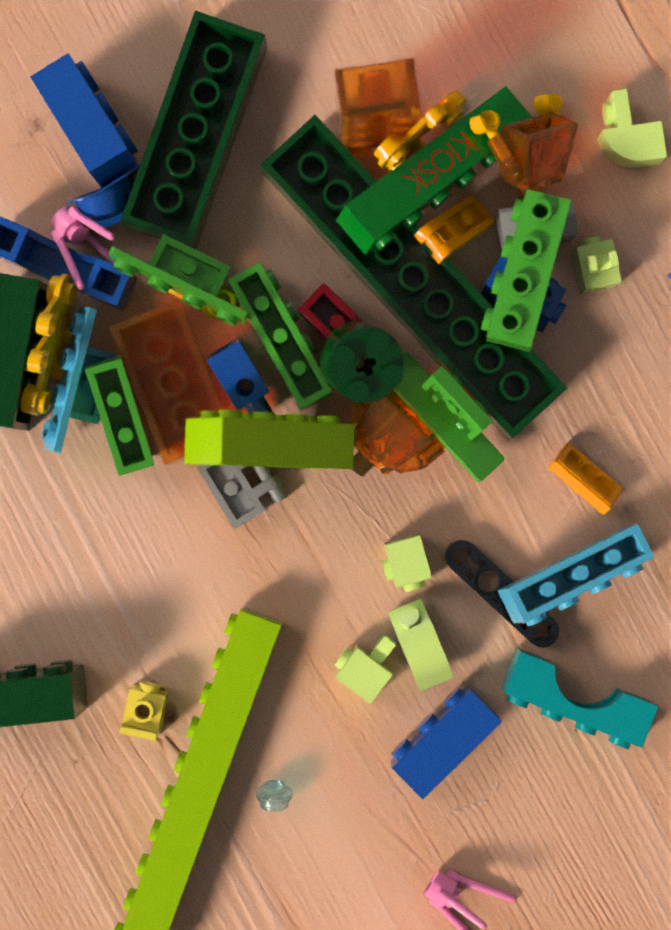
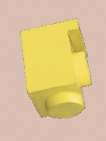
M140 681L139 686L133 685L129 689L119 733L156 741L161 732L169 692L161 691V685L153 682ZM141 704L148 706L150 709L149 716H140L137 711L138 706Z

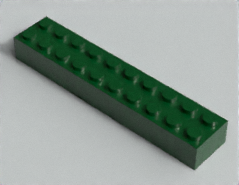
M316 115L311 117L260 164L263 175L440 367L443 366L447 372L456 375L467 394L486 408L489 418L493 421L492 424L507 440L513 439L567 389L532 349L530 352L486 341L488 331L481 330L486 309L494 308L448 258L441 264L436 262L431 256L433 251L425 243L421 245L414 237L420 229L417 224L409 230L404 226L395 232L397 238L381 251L375 247L365 255L336 220L346 204L377 181Z

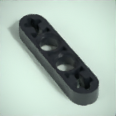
M456 540L448 545L445 550L447 565L535 646L543 648L551 646L556 642L559 636V627L557 622L547 612V618L539 622L543 625L548 621L550 624L547 628L550 635L546 639L543 636L535 639L533 637L536 634L535 628L532 626L527 627L526 623L524 628L519 623L513 624L497 591L513 583V581L477 547L466 540ZM468 547L470 552L467 556L475 564L478 563L479 558L484 561L483 565L475 569L470 579L465 575V573L471 571L469 567L462 562L457 566L453 563L456 556L452 552L455 548L463 550ZM487 570L495 572L498 576V585L492 591H484L478 585V577Z

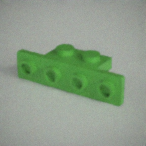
M165 234L162 235L149 264L115 247H111L109 257L111 261L115 262L113 267L123 274L133 277L136 272L149 279L148 285L163 293H168L169 289L183 295L181 300L196 309L202 310L203 306H206L216 311L215 317L229 325L236 326L237 322L243 325L246 324L250 313L217 297L230 272V266Z
M404 352L403 380L393 391L477 482L483 481L504 461V456L482 433L493 422L489 418L486 408L479 401L472 399L462 388V383L458 377L451 372H447L443 366L430 376L408 352Z

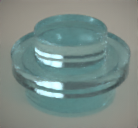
M280 780L266 781L256 790V798L260 802V807L271 812L287 809L289 801L293 797L292 788Z

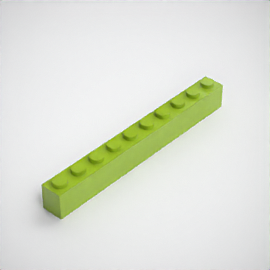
M244 607L240 609L238 615L231 613L224 634L230 636L226 649L218 648L211 667L217 670L213 684L206 681L199 699V703L205 704L200 718L193 716L186 737L192 739L188 752L180 751L173 770L179 773L175 786L168 784L161 802V806L167 808L163 820L155 819L148 840L154 842L150 855L142 854L135 874L141 876L137 889L130 887L122 909L129 911L125 923L117 922L114 930H170L282 626V621Z

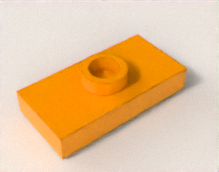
M569 442L559 450L548 467L568 484L574 492L582 496L603 515L613 507L623 490L617 482Z

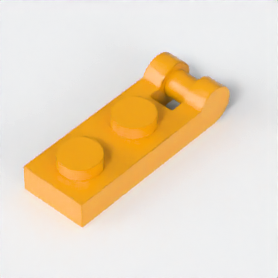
M471 194L426 223L417 231L414 237L421 245L425 243L433 251L431 256L438 264H441L450 255L488 230L496 220Z

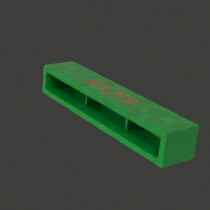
M506 86L344 206L336 221L365 255L375 247L380 251L386 248L397 238L395 234L397 230L403 226L407 230L412 228L424 217L423 210L429 206L435 210L451 196L448 191L456 185L460 190L463 189L477 176L475 171L483 165L487 170L501 158L486 133L478 135L472 131L470 119L478 115L481 116L482 112L488 110L497 112L500 117V125L497 130L502 139L504 125L531 118L532 116ZM520 127L512 130L507 135V142L516 140L523 142L528 137V134L525 132L526 129L522 128L519 130ZM515 142L510 144L508 147L511 150H513L521 143Z

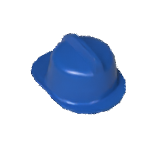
M140 164L104 187L68 200L65 204L74 202L84 215L105 228L119 223L131 193L129 174L138 169Z

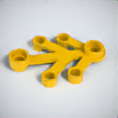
M458 90L450 92L433 106L405 136L401 138L396 132L392 133L374 152V155L379 159L378 165L381 168L385 167L391 172L407 160V158H410L426 146L420 139L422 136L440 123L446 122L451 126L465 111L461 106L467 99Z
M69 274L52 276L47 287L46 300L48 305L44 312L39 314L36 322V332L43 335L35 349L31 350L27 361L28 371L39 373L36 385L28 384L23 391L21 397V411L23 413L39 416L41 413L46 414L52 402L51 392L46 391L50 370L53 379L61 380L63 370L60 368L62 344L70 345L73 334L69 332L71 322L70 305L74 304L77 296V286L73 283L72 276Z

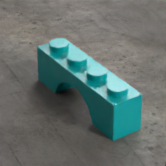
M517 647L500 687L504 693L508 694L506 700L515 705L527 708L528 704L531 703L541 707L540 714L550 719L561 722L562 718L566 717L576 721L575 728L594 736L597 730L610 735L608 741L626 749H629L631 744L643 747L658 706L653 702L619 688H616L605 699L595 703L583 704L569 700L563 696L557 685L555 665L547 659Z

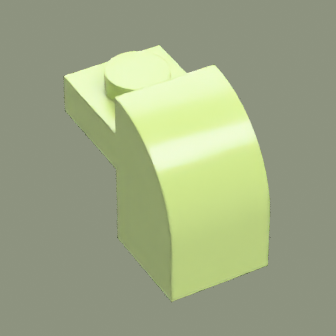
M627 89L612 91L606 99V103L602 105L604 125H610V128L603 129L597 137L601 151L611 162L624 168L635 169L660 165L667 158L662 121L632 125Z
M422 599L388 612L420 692L454 678Z

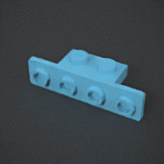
M80 307L78 313L75 312L70 322L69 332L73 334L69 348L64 350L61 357L60 368L63 370L61 382L54 387L51 405L54 406L51 420L46 421L42 432V441L45 442L44 449L52 452L61 453L69 418L98 424L100 419L85 372V365L115 357L116 354L88 346L97 309Z

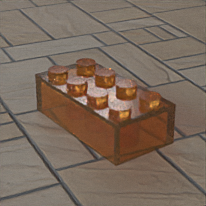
M413 58L334 70L335 110L340 142L353 156L371 153V148L379 147L394 132L402 138L417 124L420 99Z
M177 299L109 326L164 465H172L185 459L186 419L200 418V411L226 410L185 307Z

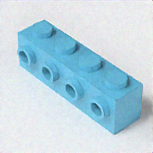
M639 524L623 527L497 591L513 624L526 623L527 627L546 619V612L557 606L559 610H563L580 601L578 596L589 590L591 594H595L612 585L610 579L622 574L623 578L640 572L644 569L642 563L654 558V555Z

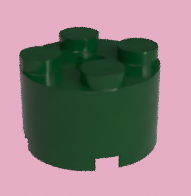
M353 321L338 326L328 335L320 354V368L325 380L340 394L353 402L371 403L381 400L389 395L403 380L404 361L400 346L390 334L372 324ZM361 355H364L365 357H367V359L364 361V366L362 368H358L357 365L360 364L359 357Z

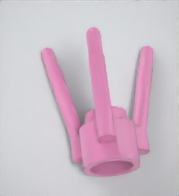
M75 205L65 206L54 214L51 226L55 230L50 233V237L57 243L77 288L83 290L85 287L65 242L79 244L86 240L104 258L114 264L115 262L110 260L109 250L89 233L88 227L109 240H114L115 235L84 215Z
M451 868L446 874L438 870L423 893L424 896L429 898L428 902L439 909L458 930L469 929L449 909L451 907L481 929H486L487 924L457 900L462 889L457 887V883L510 902L516 901L515 895L461 876Z

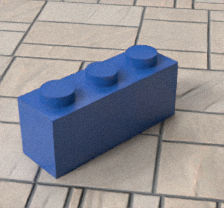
M468 685L463 690L459 687L453 690L443 702L446 707L437 716L433 713L429 714L417 727L420 732L411 741L407 738L404 739L391 753L394 757L391 760L392 769L422 800L502 722L499 716Z

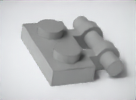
M197 466L198 471L234 529L266 511L259 497L267 492L275 504L287 498L286 493L281 487L283 481L278 473L273 474L270 467H253L262 482L253 488L242 471L247 466Z

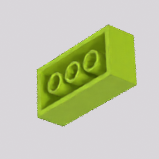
M239 410L200 411V418L186 419L184 464L353 469L355 424H341L340 416L309 417L307 414L276 415L273 412L242 413Z

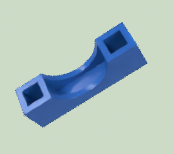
M0 216V259L49 280L54 275H71L55 241ZM68 248L85 286L83 290L77 288V292L124 311L137 277L135 275L131 277L116 270L112 263Z

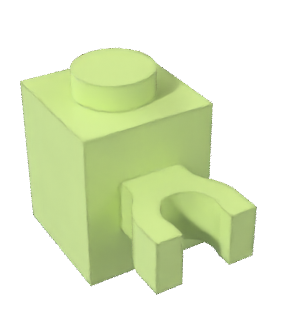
M594 236L580 240V246L571 252L580 295L614 288L622 283L619 260L613 239L602 241L601 236Z
M383 633L370 653L358 644L352 651L346 648L334 664L338 668L335 678L371 704L393 675L392 670L382 662L394 649L396 642Z

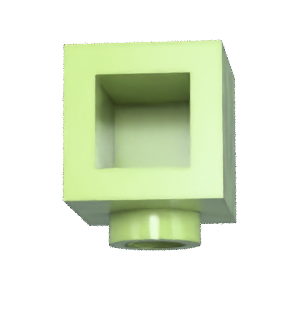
M417 534L384 543L388 559L381 560L386 580H394L396 588L404 586L405 592L425 587V580L431 579L432 575L421 536Z

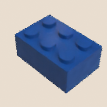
M69 53L30 76L88 172L101 188L138 166L132 156L138 152L137 148L122 124L114 127L113 124L118 122L119 119L102 92L95 95L100 89L82 60L75 64Z

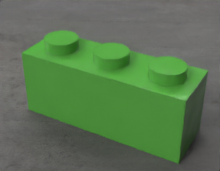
M121 355L85 365V372L118 475L121 476L154 466L153 456Z

